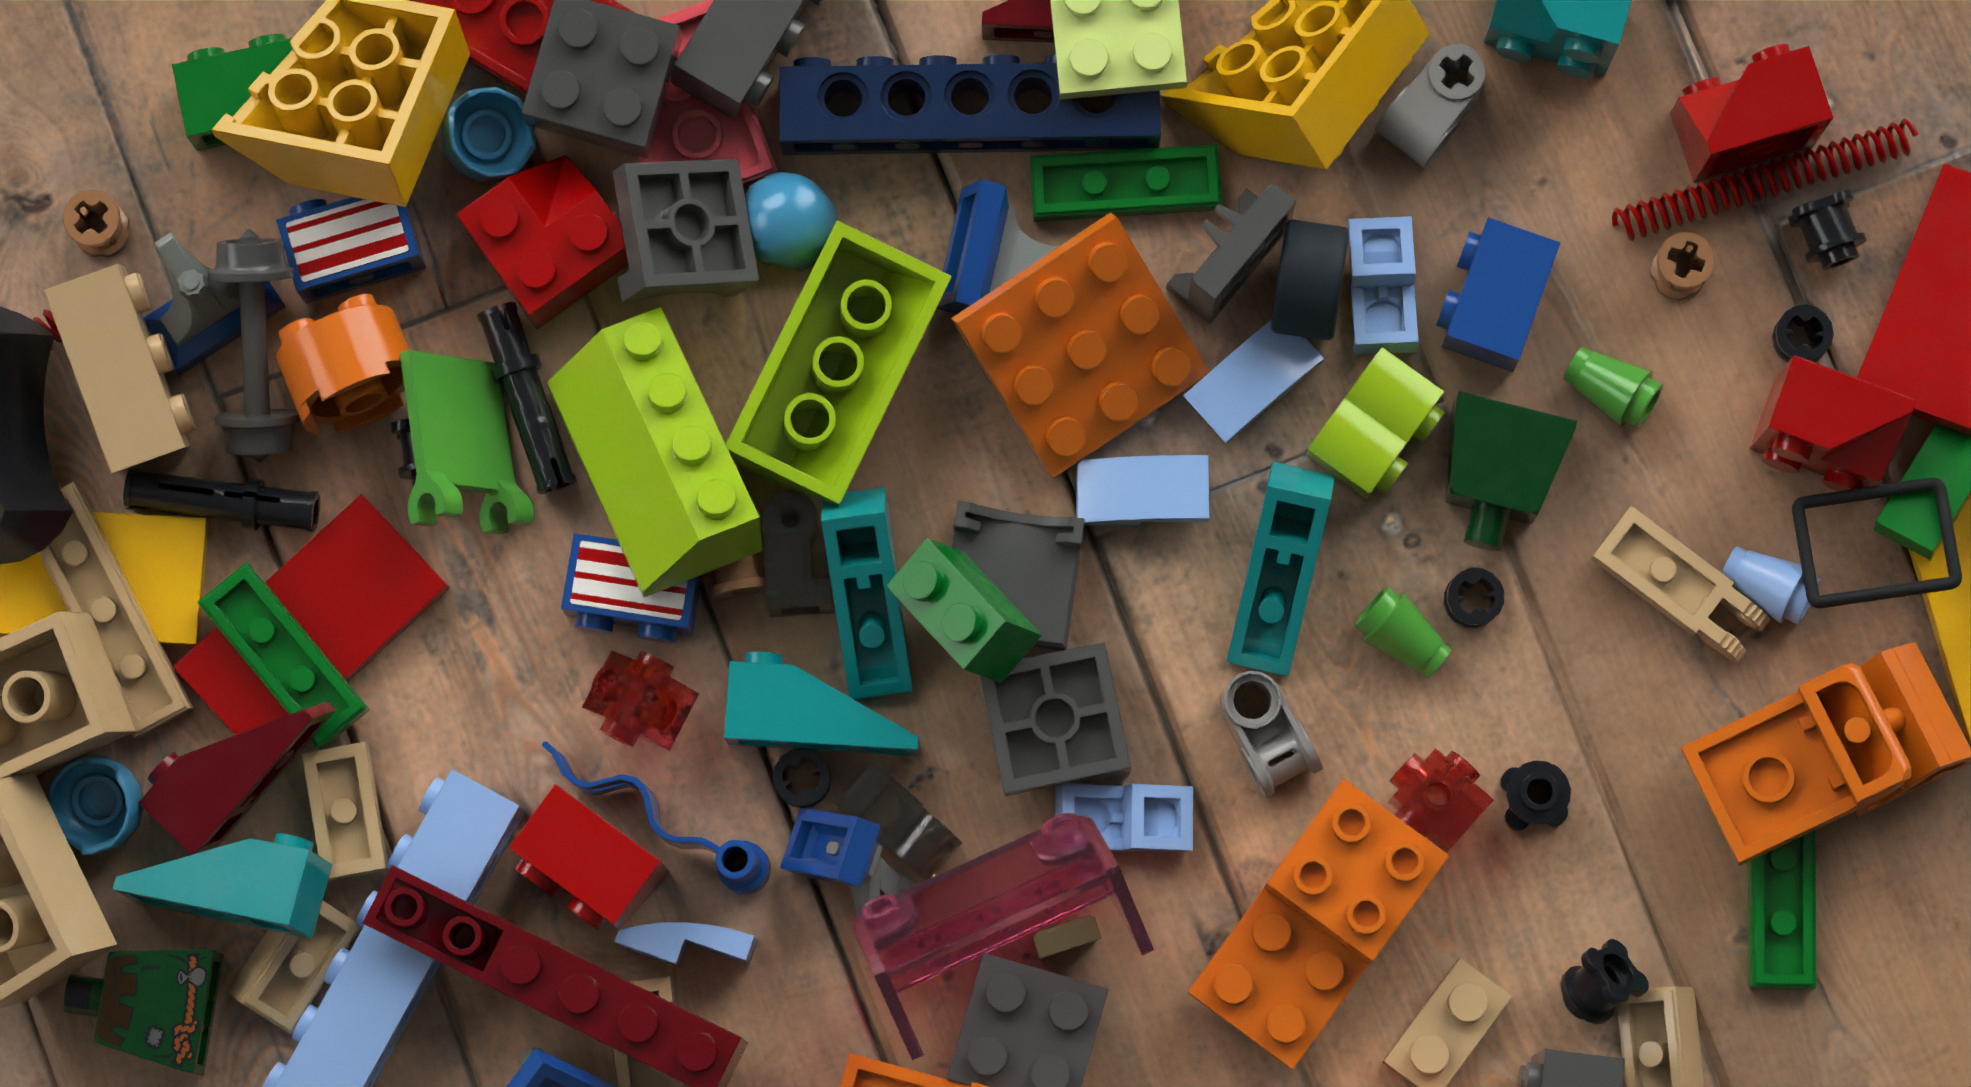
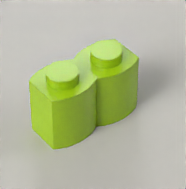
M1382 347L1311 443L1305 455L1326 471L1335 475L1337 479L1365 499L1370 496L1376 487L1387 494L1408 465V462L1399 457L1402 450L1413 436L1424 443L1445 414V411L1436 406L1444 391Z

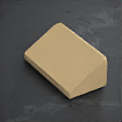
M323 900L312 939L267 930L230 985L228 994L291 1035L302 1014L311 1005L325 984V974L335 955L342 947L345 949L349 948L361 927L357 926L354 920Z
M1672 986L1648 989L1641 997L1638 998L1630 995L1628 1001L1621 1006H1617L1622 1058L1625 1059V1087H1704L1696 999L1693 987Z

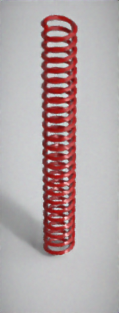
M1902 119L1900 125L1891 122L1888 129L1879 126L1876 133L1867 130L1864 136L1857 133L1854 134L1852 140L1843 137L1840 144L1831 141L1828 148L1820 144L1816 152L1808 148L1804 156L1795 152L1792 159L1784 155L1780 163L1773 159L1770 160L1768 167L1759 163L1756 171L1751 167H1747L1744 174L1736 170L1732 178L1726 174L1722 175L1720 182L1711 178L1708 185L1700 181L1696 189L1688 185L1684 193L1675 189L1672 197L1664 192L1660 200L1652 196L1648 204L1640 200L1636 208L1630 204L1626 205L1624 211L1616 207L1612 213L1613 227L1619 225V214L1625 225L1629 240L1634 241L1635 234L1630 220L1631 211L1637 221L1640 235L1645 238L1647 230L1643 222L1642 207L1647 213L1652 231L1657 234L1659 227L1654 214V203L1661 214L1665 229L1669 230L1671 228L1666 210V200L1673 210L1676 224L1681 227L1683 219L1678 207V196L1685 206L1688 220L1693 223L1695 215L1690 204V192L1696 200L1701 218L1705 219L1707 216L1702 200V188L1709 199L1712 213L1717 216L1719 208L1714 197V185L1721 195L1724 209L1729 212L1731 204L1726 193V181L1732 189L1736 206L1741 208L1743 200L1738 189V177L1744 185L1748 202L1753 204L1755 197L1750 186L1749 174L1753 176L1760 198L1765 201L1767 193L1762 182L1761 169L1768 178L1772 195L1777 197L1779 189L1774 178L1773 166L1776 167L1780 174L1784 191L1789 193L1791 186L1786 174L1785 162L1791 168L1796 187L1801 190L1803 182L1798 171L1797 158L1804 167L1808 184L1813 186L1815 178L1809 164V154L1816 163L1820 180L1825 182L1827 175L1821 161V151L1824 152L1828 159L1831 175L1837 179L1839 171L1833 158V147L1840 156L1844 173L1849 175L1851 167L1845 154V143L1851 150L1855 168L1861 171L1863 164L1857 150V139L1863 146L1868 166L1873 167L1875 160L1869 146V136L1875 143L1879 161L1885 164L1887 157L1881 143V132L1886 137L1890 155L1895 160H1897L1899 153L1893 139V128L1899 135L1901 149L1906 156H1909L1911 150L1904 131L1905 125L1909 128L1913 137L1919 134L1915 126L1907 119Z

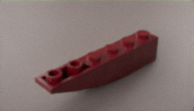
M394 865L391 866L362 923L689 1087H727L748 1045V1042L742 1037Z

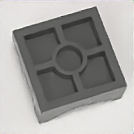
M738 159L624 163L612 172L629 270L618 277L621 302H634L662 295L688 292H709L722 295L723 297L736 296L760 281Z
M1273 183L1272 186L1268 185L1259 197L1246 188L1238 198L1239 213L1218 204L1214 212L1233 228L1226 235L1206 219L1202 227L1216 244V249L1195 274L1193 272L1175 274L1167 283L1166 289L1211 324L1284 236L1286 224L1289 220H1292L1296 201Z
M958 501L952 548L966 553L1042 634L1041 638L1033 646L1034 648L1055 651L1067 650L1085 519L1020 514Z
M1105 642L1024 658L1002 683L980 676L1005 796L1103 776L1107 779L1130 774L1131 763Z

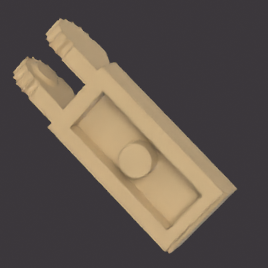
M1630 506L1591 558L1592 561L1689 634L1694 636L1697 633L1706 644L1735 663L1740 661L1746 653V649L1734 635L1723 630L1708 618L1719 602L1749 628L1762 631L1770 621V618L1762 609L1732 587L1734 584L1732 580L1635 507Z

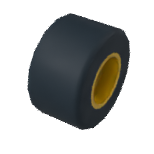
M1289 220L1287 222L1272 314L1271 329L1273 332L1320 340H1331L1334 337L1349 239V230L1346 227L1300 220Z

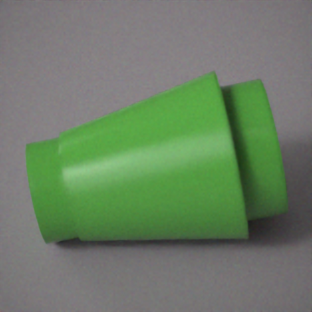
M1584 347L1577 351L1564 375L1565 381L1574 385L1575 389L1594 403L1619 426L1622 427L1625 423H1628L1637 429L1645 423L1653 411L1664 386L1652 379L1653 371L1595 351L1591 352Z
M1388 586L1383 588L1369 602L1354 623L1364 633L1362 638L1364 642L1411 669L1419 671L1426 678L1430 677L1443 664L1452 650L1443 642V639L1406 593L1401 592L1397 595Z

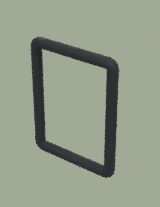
M1931 477L1802 496L1797 498L1792 505V515L1806 597L1809 604L1815 608H1828L1952 590L1958 587L1962 581L1947 489L1941 479ZM1934 491L1949 577L1819 596L1805 509Z

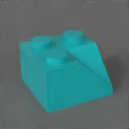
M1495 0L1484 43L1496 46L1495 52L1511 60L1529 62L1534 56L1556 62L1557 70L1573 77L1588 79L1592 78L1594 73L1605 76L1620 44L1631 0Z

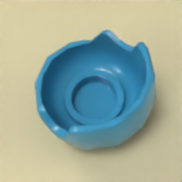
M498 87L472 89L460 96L450 106L441 125L442 148L456 171L476 182L497 183L509 176L520 173L533 155L537 143L534 134L535 127L526 125L522 115L524 104L518 96Z
M775 172L751 184L745 193L755 258L768 265L789 267L797 271L814 265L838 220L837 208L824 190L816 182L803 175L790 172Z
M92 754L76 758L66 763L49 784L47 800L69 845L81 851L82 855H95L122 846L139 827L144 809L138 803L143 798V792L134 774L123 764L106 756Z

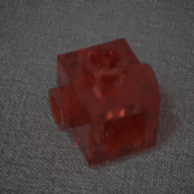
M611 650L603 667L595 675L592 688L582 708L603 719L604 721L599 731L622 744L633 748L638 738L670 751L699 693L670 677L674 667L650 653L640 650L637 658L632 659Z
M1435 748L1425 760L1414 752L1389 780L1398 789L1388 801L1397 810L1394 815L1422 836L1427 837L1446 853L1494 799L1475 783L1480 777L1477 770L1462 756L1452 750L1445 757ZM1427 789L1439 790L1445 798V804L1435 805L1430 802L1427 797Z

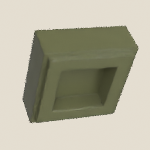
M1090 914L1036 931L1034 936H1031L1040 959L1102 939L1096 918L1091 917Z

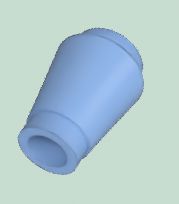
M1738 546L1733 549L1722 571V574L1734 582L1732 587L1780 624L1786 619L1799 625L1811 606L1806 597L1801 564L1751 550L1747 551ZM1817 578V584L1819 588L1821 579Z

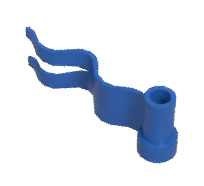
M543 742L542 746L552 754L562 775L584 793L597 796L625 788L640 790L643 794L649 825L669 845L679 849L707 850L715 853L720 879L730 890L738 894H752L762 889L768 882L771 874L770 859L757 844L749 841L730 840L719 847L702 837H676L668 834L662 827L660 809L655 794L637 777L621 774L594 782L579 780L575 777L566 758L548 742ZM747 855L748 862L746 867L739 872H732V863L736 857Z

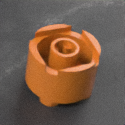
M360 294L351 297L339 305L338 312L316 321L311 318L296 320L286 325L278 333L282 345L278 349L275 359L302 424L309 433L321 434L318 424L331 422L334 423L337 433L357 429L388 416L404 405L400 396L405 390L400 353L410 350V347L393 309L388 306L377 305L372 294Z

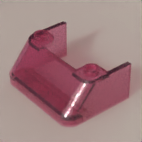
M1073 813L1054 816L1045 822L1042 828L900 893L883 895L870 900L863 906L861 914L856 918L853 925L854 933L912 1060L923 1056L924 1053L897 993L981 956L983 953L992 951L1108 897L1113 902L1140 953L1145 955L1154 950L1121 869L1096 824L1089 817L1077 816Z

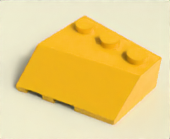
M326 0L292 38L290 43L293 49L270 75L265 72L260 74L248 88L251 97L233 117L225 114L213 127L212 132L217 139L287 184L406 207L470 56L456 11L451 8L408 0Z
M1270 0L1251 16L1253 29L1228 48L1221 44L1217 45L1202 58L1207 69L1190 82L1186 88L1165 90L1160 94V97L1167 106L1237 155L1327 170L1333 161L1341 155L1345 145L1368 115L1376 109L1380 99L1396 78L1411 63L1413 56L1431 33L1411 0Z

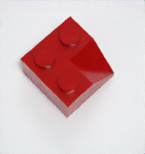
M1788 44L1768 47L1752 55L1753 63L1747 65L1739 80L1721 85L1719 78H1708L1695 82L1682 90L1684 96L1677 99L1670 113L1694 183L1814 147L1832 121L1833 115L1809 46L1790 51Z
M566 155L507 177L456 213L468 236L536 329L542 327L628 266L621 223L597 190Z
M1794 355L1774 379L1750 449L1763 453L1762 461L1775 469L1788 473H1798L1801 467L1823 475L1822 483L1835 491L1877 486L1884 476L1911 417L1917 399Z
M556 784L508 847L521 858L514 868L551 897L559 887L571 896H574L567 905V908L597 930H599L605 920L617 929H620L670 873L659 859Z

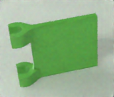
M414 350L400 353L417 472L416 481L408 500V516L411 524L431 527L438 524L437 516L455 518L462 515L463 500L459 490L486 493L479 514L480 525L484 533L502 535L509 532L508 524L524 526L532 524L534 522L533 504L515 482L501 383H495L491 373L492 368L496 366L495 363Z

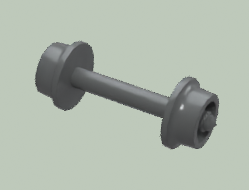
M248 229L240 236V239L217 242L216 266L213 270L208 271V280L239 282L245 410L216 414L215 425L221 426L224 431L227 453L250 455L261 463L269 454L292 450L293 425L301 420L296 410L270 409L264 281L293 278L294 268L288 266L285 261L282 239L259 238V235Z

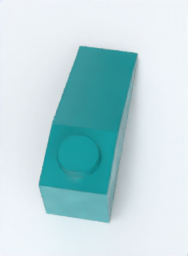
M1272 462L1226 662L1289 676L1331 502L1335 475Z
M886 487L846 492L840 505L822 500L821 523L849 697L859 699L913 691L903 605L886 586L898 572Z
M746 652L744 662L729 661L724 739L728 745L785 749L805 748L817 751L919 757L920 742L918 736L795 665L783 664L782 654Z
M276 833L274 843L249 838L117 876L113 890L143 905L312 939L332 864L312 852L313 842L289 834Z

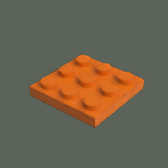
M1112 213L1107 214L951 318L1042 466L1053 478L1200 381L1210 372L1119 219Z

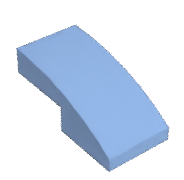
M1412 216L1348 219L1349 280L1354 355L1377 354L1382 347L1390 353L1417 352L1418 328L1414 288L1416 269Z
M1271 320L1220 362L1183 396L1225 443H1230L1275 401L1279 402L1325 360L1306 337L1275 333L1271 329Z
M1209 455L1133 456L1080 460L1076 463V517L1084 518V525L1140 526L1142 522H1207L1209 519Z
M1070 783L1055 786L1054 850L1121 852L1193 851V786L1151 784L1113 786Z
M662 922L629 927L619 930L615 939V943L619 947L679 968L689 944L750 964L758 942L755 936L733 929L687 922Z

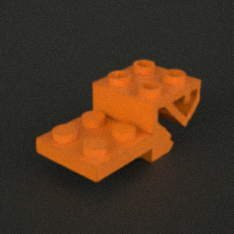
M1916 642L1881 651L1859 667L1853 663L1841 665L1798 686L1797 692L1681 747V752L1739 866L1852 812L1858 818L1971 764V748Z
M1343 778L1187 994L1292 1071L1450 855Z

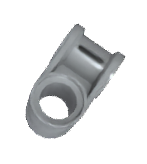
M1451 44L1441 48L1434 54L1412 84L1404 88L1391 103L1374 130L1425 169L1447 144L1460 121L1477 102L1485 80V65L1482 57L1475 49L1463 44ZM1459 68H1462L1468 72L1465 82L1466 86L1457 83L1450 89L1444 85L1445 71L1454 74Z
M1247 671L1238 674L1227 684L1220 701L1222 716L1239 746V752L1246 768L1265 799L1275 795V787L1307 770L1314 774L1323 770L1320 758L1301 723L1294 717L1279 686L1270 676L1258 671ZM1245 685H1253L1260 688L1265 693L1268 701L1265 715L1257 719H1247L1241 716L1233 703L1235 691ZM1289 751L1293 752V756L1274 766L1268 765V762Z

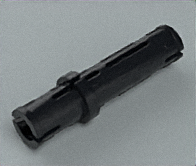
M507 302L502 304V310L499 311L496 305L477 314V318L481 322L496 365L491 370L494 382L502 383L537 485V493L546 494L552 491L551 488L554 486L557 491L574 484L577 480L575 474L572 473L538 374V370L542 367L540 357L536 353L531 354L517 313L516 302Z
M132 468L127 473L123 491V504L127 510L140 509L191 517L241 522L244 529L257 530L260 525H269L315 532L319 521L321 505L318 491L306 492L265 487V482L260 479L250 478L246 484L200 479L197 477L143 472Z

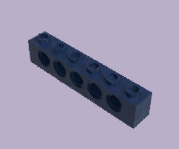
M1007 54L989 55L982 58V64H957L955 57L932 55L920 58L919 65H894L892 58L868 56L857 59L856 66H831V60L804 57L794 60L793 66L779 67L780 144L783 155L1112 151L1160 147V90L1111 95L1114 103L1108 110L1102 113L1089 112L1080 105L1079 98L1060 100L1055 54L1047 56L1045 63H1020L1018 56ZM1036 89L1044 92L1049 97L1051 103L1043 112L1029 114L1022 111L1015 101L1022 92ZM974 90L983 94L988 103L981 112L974 115H966L955 109L952 104L953 100L963 91ZM912 91L919 94L925 103L916 114L903 116L891 109L889 106L891 100L900 92ZM840 92L853 93L862 101L859 109L854 114L846 117L832 114L827 109V103L831 97Z

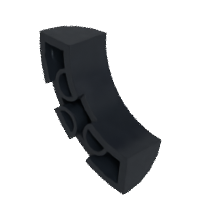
M0 307V564L23 561L44 550L62 533L73 513L55 479L45 436V380L50 351L55 336L40 323L21 313Z

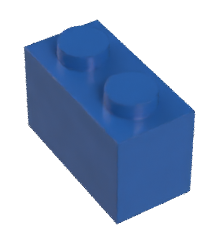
M1489 217L1481 235L1469 231L1457 264L1458 268L1468 271L1460 293L1448 290L1436 326L1447 329L1441 347L1513 372L1521 357L1561 242Z

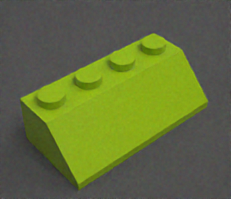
M837 220L726 442L734 463L782 487L840 505L952 276Z
M661 307L601 329L547 381L550 394L643 598L763 551L760 516Z

